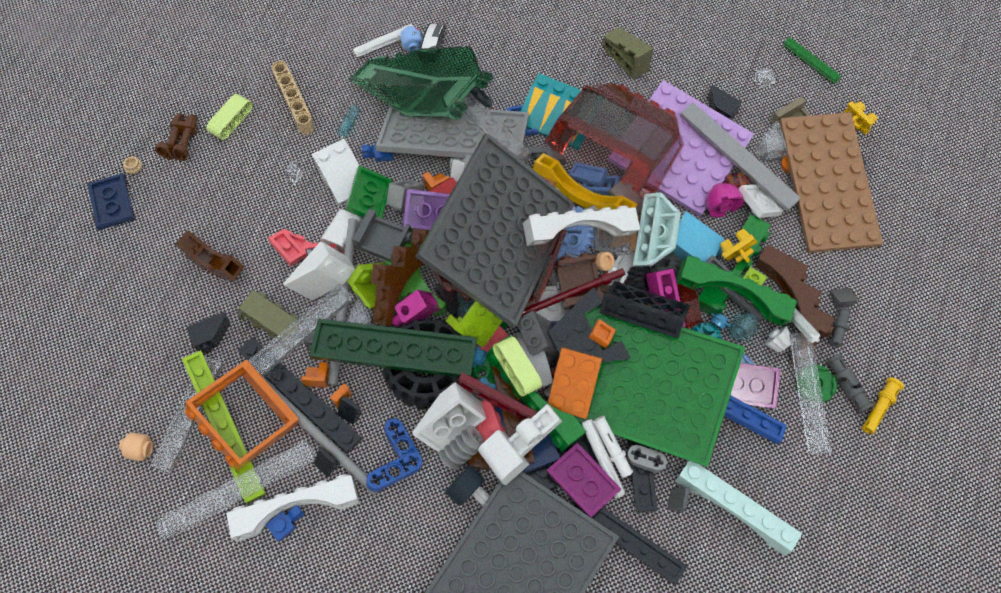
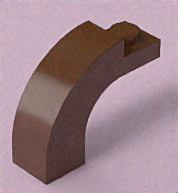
M186 230L175 244L194 264L226 281L234 282L245 267L232 255L221 254L213 250L189 230Z

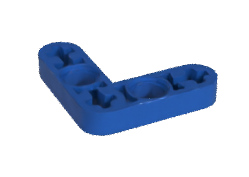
M389 419L385 423L384 433L398 459L368 474L366 485L372 492H379L417 473L421 469L422 457L402 422L398 419ZM391 425H393L394 428L398 427L397 434L399 437L396 438V434L393 430L389 431ZM405 441L408 443L409 448L407 450H400L397 444ZM410 459H412L413 462L417 461L416 467H414L413 465L407 466L409 464ZM393 467L398 468L400 475L392 477L388 472L389 469ZM383 472L385 473L386 479H381L379 485H376V483L371 484L372 478L375 477L378 480L383 477Z

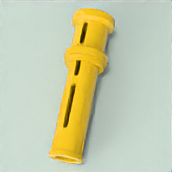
M893 377L887 378L886 386L883 391L878 393L879 399L862 426L864 432L868 434L871 432V435H874L888 408L896 403L899 391H902L905 387L900 380Z

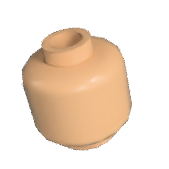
M132 432L121 439L119 449L124 458L143 461L151 455L153 442L146 434Z

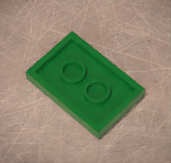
M359 165L356 169L345 210L364 218L368 209L376 211L377 217L383 218L389 183H392V179Z

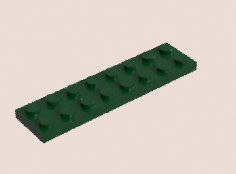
M318 319L309 357L316 360L460 377L463 372L471 377L477 337Z

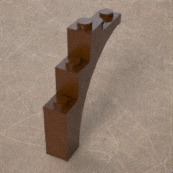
M413 228L411 247L393 246L391 265L373 264L371 283L377 284L373 323L392 326L395 306L405 284L413 273L424 264L415 256L430 230Z
M767 244L755 268L769 276L784 294L797 300L795 308L820 334V341L825 335L829 337L834 329L832 323L835 318L817 309L821 302L818 299L821 291L804 283L808 276L805 272L809 266ZM798 328L796 348L790 362L795 367H798L801 362L805 363L810 355L807 352L809 347L813 348L817 343L816 341L811 343Z

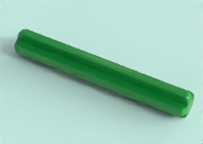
M791 37L786 39L784 46L832 83L839 81L841 77L839 73Z

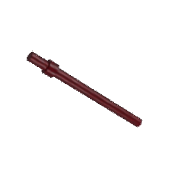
M621 268L611 273L606 272L597 279L528 306L524 309L521 317L531 311L537 312L564 301L565 298L574 297L600 285L606 286L612 283L613 280L625 276V271Z

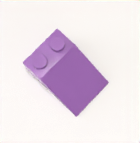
M406 189L402 226L405 227L406 224H409L411 228L430 230L450 194Z

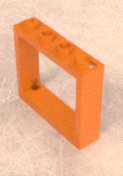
M247 359L185 402L184 412L186 416L199 425L198 429L201 434L208 436L212 440L211 444L217 452L221 451L225 455L226 463L230 467H235L238 471L295 428L299 421L294 412ZM243 376L285 425L242 458H239L197 408Z

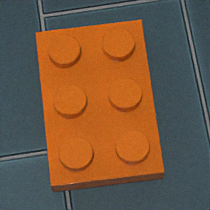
M562 347L548 403L562 412L587 419L603 358Z

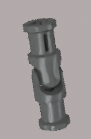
M838 354L826 361V364L830 365L836 374V380L841 385L848 399L852 400L857 407L858 414L872 409L875 405L865 395V389L856 378L852 369L848 368L845 364L842 354Z

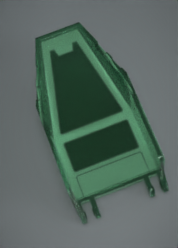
M470 46L412 49L409 54L402 55V52L396 53V57L388 58L386 55L368 59L350 77L351 82L406 117H450L452 119H460L463 114L462 112L467 111V104L462 101L475 85L478 88H486L488 82L493 80V75L490 72L480 70L473 49Z

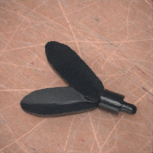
M476 81L466 101V108H474L477 99L485 107L491 108V99L478 87Z

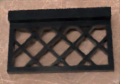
M614 281L608 293L606 292L603 297L600 313L678 339L690 305Z

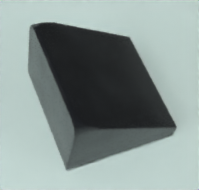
M342 397L338 415L349 423L355 424L362 411L359 405L346 397Z
M323 448L318 449L314 465L328 477L338 467V464Z

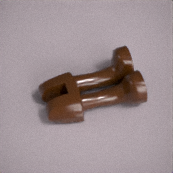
M177 113L169 126L171 132L166 143H157L155 152L166 159L172 160L175 157L179 161L186 160L189 156L187 148L190 136L197 133V116L187 115L185 119L184 114ZM181 134L180 142L177 144L178 137Z

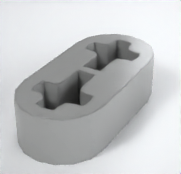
M633 445L627 453V460L630 464L654 473L663 471L667 464L664 454L640 445ZM636 451H639L641 456L638 460H635L633 455ZM656 458L660 459L659 463H661L658 467H655L653 462Z

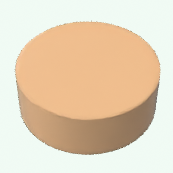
M600 252L597 254L595 260L597 269L609 271L613 268L614 257L610 252Z

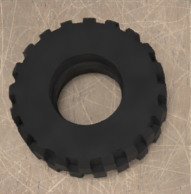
M424 318L423 321L416 319L411 321V324L407 326L404 324L400 327L402 329L463 336L450 324L447 325L441 319H437V321L432 320V318ZM383 368L384 377L394 396L398 400H403L405 405L409 407L415 405L419 410L431 407L440 393L456 382L458 384L459 377L439 374L429 378L415 376L411 371Z

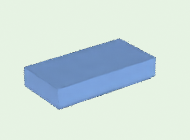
M575 162L568 175L575 181L601 187L608 175V170Z

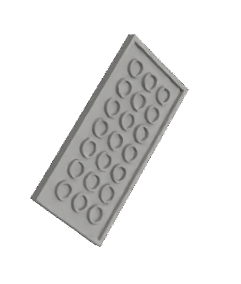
M399 103L407 109H409L412 105L407 103ZM390 104L376 143V151L465 158L466 155H473L483 135L488 133L521 160L529 112L454 107L448 115H406ZM420 105L415 111H434L437 106Z

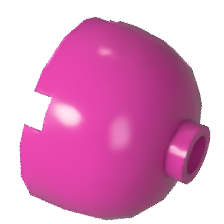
M717 183L706 196V208L710 216L714 218L726 216L725 212L730 210L733 213L744 204L742 193L733 184Z

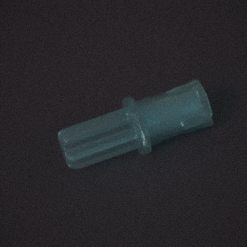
M353 104L347 114L342 117L343 121L337 129L338 134L342 137H347L349 130L356 123L355 119L360 112V107L356 104Z

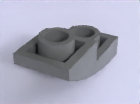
M529 146V155L533 159H538L545 153L558 160L561 165L566 163L565 156L555 150L539 146Z

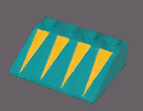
M538 73L520 112H529L527 129H538L539 134L579 150L600 112L602 98Z

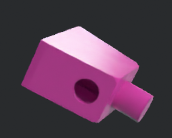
M416 290L395 306L397 314L393 316L392 322L396 327H399L403 323L411 324V321L416 319L422 321L441 308L431 292Z

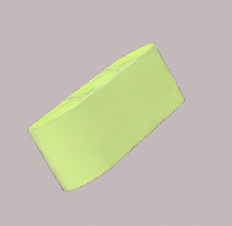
M234 94L208 122L207 131L221 140H225L251 112L253 103L239 94Z
M511 336L493 345L496 358L520 396H525L542 387L538 373L515 337Z

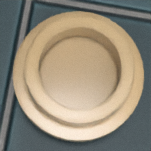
M131 156L124 160L123 168L127 173L135 174L141 170L142 162L140 159Z

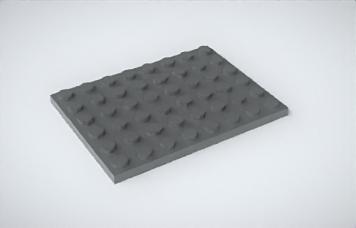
M486 133L480 140L415 257L509 326L515 327L561 233L559 231L546 244L527 246L523 222L533 214H540V216H547V214L552 212H558L559 215L571 211L575 203L491 135Z
M520 472L507 485L501 482L498 483L425 593H585L619 536L525 473Z

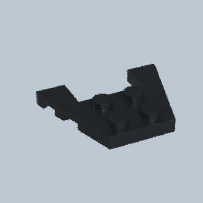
M592 288L548 332L559 354L563 347L603 358L602 363L629 360L631 358L622 341L602 350L598 343L589 338L592 329L584 314L602 305V301L595 288Z

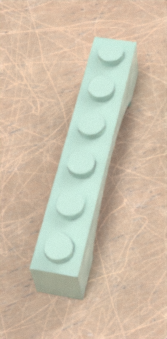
M689 461L675 481L682 487L689 488L691 493H696L733 514L758 533L767 542L766 544L784 556L792 552L802 535L801 532L699 464Z

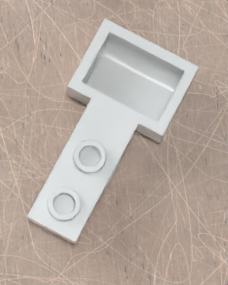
M340 209L320 241L327 245L336 244L337 250L341 253L344 252L348 219L354 218L358 220V230L362 222L361 217Z
M547 404L531 419L528 418L519 423L516 427V433L510 438L505 432L501 430L496 431L479 447L478 452L500 482L507 485L529 465L523 456L556 428L562 420L551 406Z

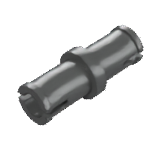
M841 307L838 309L836 322L832 325L834 329L829 342L831 346L842 347L845 333L849 329L847 324L851 310Z

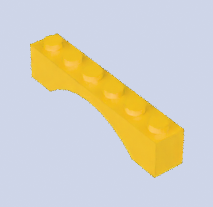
M545 153L534 162L533 170L556 182L555 188H558L571 201L585 209L594 205L598 211L606 207H610L611 210L620 206L637 208V203L622 195L605 196L584 188L568 175L558 160Z

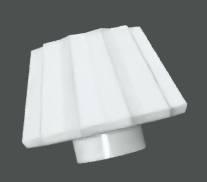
M785 326L781 329L775 328L768 334L769 338L765 345L778 353L788 348L793 342L788 327Z

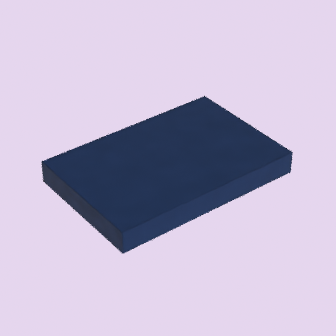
M123 173L87 183L95 224L98 230L135 220L126 178Z

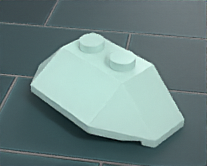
M661 192L644 194L640 230L638 231L633 262L634 267L652 266L676 248L681 213Z

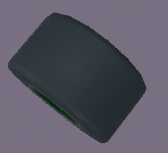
M470 465L455 479L445 493L458 506H461L485 479Z

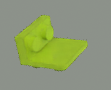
M384 262L358 265L347 280L352 290L357 293L364 305L369 309L375 307L377 284L371 283L373 264L386 265Z
M476 301L463 318L461 316L456 318L450 314L446 319L463 336L477 337V344L481 347L486 345L503 322V320Z

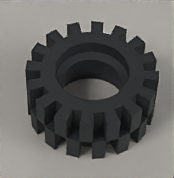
M649 266L630 267L627 272V285L649 292L646 274L651 273V268Z

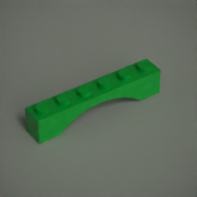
M752 214L742 227L750 235L752 234L758 242L750 247L754 251V253L748 256L750 260L753 255L757 257L762 248L760 243H765L770 235L768 230L771 224ZM745 259L741 260L731 272L743 278L745 276L742 274L744 269L748 271L753 260L748 263ZM705 287L694 307L713 317L711 313L717 315L719 312L722 314L727 305L725 300L731 298L718 287Z
M687 256L681 262L676 277V283L692 290L711 286L732 290L749 300L760 311L765 320L782 327L791 322L797 300L792 299L787 294L775 292L768 286L758 285L751 279L741 278L734 272L719 269L715 264L702 262L695 256Z
M493 346L490 348L487 354L490 364L498 369L502 379L509 383L517 398L521 399L527 407L535 410L536 414L547 404L550 405L536 391L520 396L496 358ZM551 406L562 422L549 433L553 444L563 452L586 433V430L574 415L562 412Z

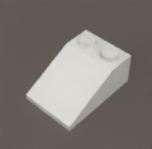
M342 139L312 154L316 168L339 205L347 202L356 169L359 166L348 144Z
M321 241L283 284L308 299L314 300L343 285L350 278L355 267L347 256Z
M455 382L439 394L412 433L416 438L437 452L444 450L446 445H450L451 440H455L457 435H461L462 430L467 431V426L476 427L486 419L482 402Z

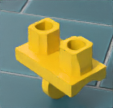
M851 101L843 113L851 112L855 129H859L866 135L878 117L874 113L866 115L864 113L865 105L861 101L855 104Z
M742 229L735 234L740 241L733 246L731 241L727 239L720 244L724 252L722 255L728 262L735 258L737 262L745 259L748 263L751 261L748 256L754 253L750 247L758 242L752 234L750 235L745 229Z

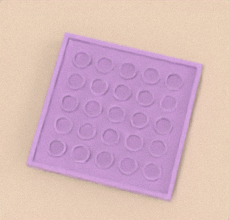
M663 80L613 150L608 161L625 172L635 167L653 189L701 217L706 209L707 194L715 184L722 183L725 180V176L729 174L734 164L680 117L681 112L694 102L744 148H746L754 133Z

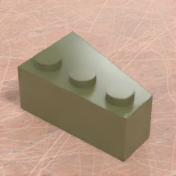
M621 27L603 36V49L633 80L649 71L654 48Z
M252 290L238 308V318L242 320L247 318L253 322V327L257 329L260 327L267 332V335L287 346L301 328L302 323L299 322L300 319L292 313L289 315L283 311L284 308L276 302L273 304L267 300L268 297L264 293Z

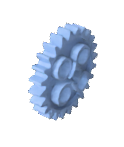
M573 206L571 210H575L576 213H581L582 211H584V209H582L579 206L577 208ZM573 226L563 229L549 256V260L557 263L561 257L571 256V258H576L585 252L590 253L588 247H594L591 240L597 239L593 236V233L597 232V230L592 226Z

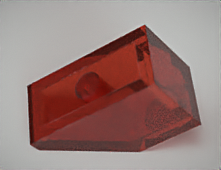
M677 285L680 302L690 305L684 321V328H691L699 322L702 323L699 298L695 289L692 290L685 286Z

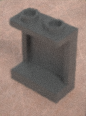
M368 209L352 239L354 248L392 263L393 246L405 247L406 243L411 241V225L406 224L405 227L377 217L376 211Z
M535 311L520 317L518 327L529 353L535 355L545 351L548 364L558 360L560 354L548 332L553 327L551 321Z

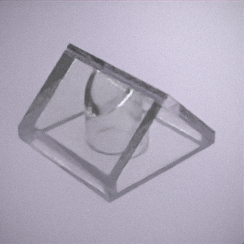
M594 227V251L596 253L610 252L613 256L631 254L630 235L614 237L610 233Z

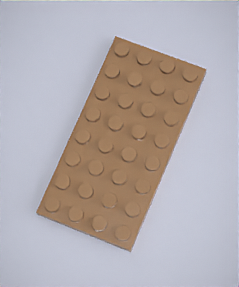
M851 112L781 118L779 124L794 192L801 197L797 202L807 252L814 253L881 246L883 240Z

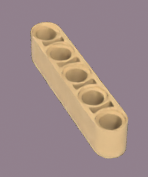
M284 61L274 62L272 64V71L300 133L305 135L314 131L312 117L287 64Z

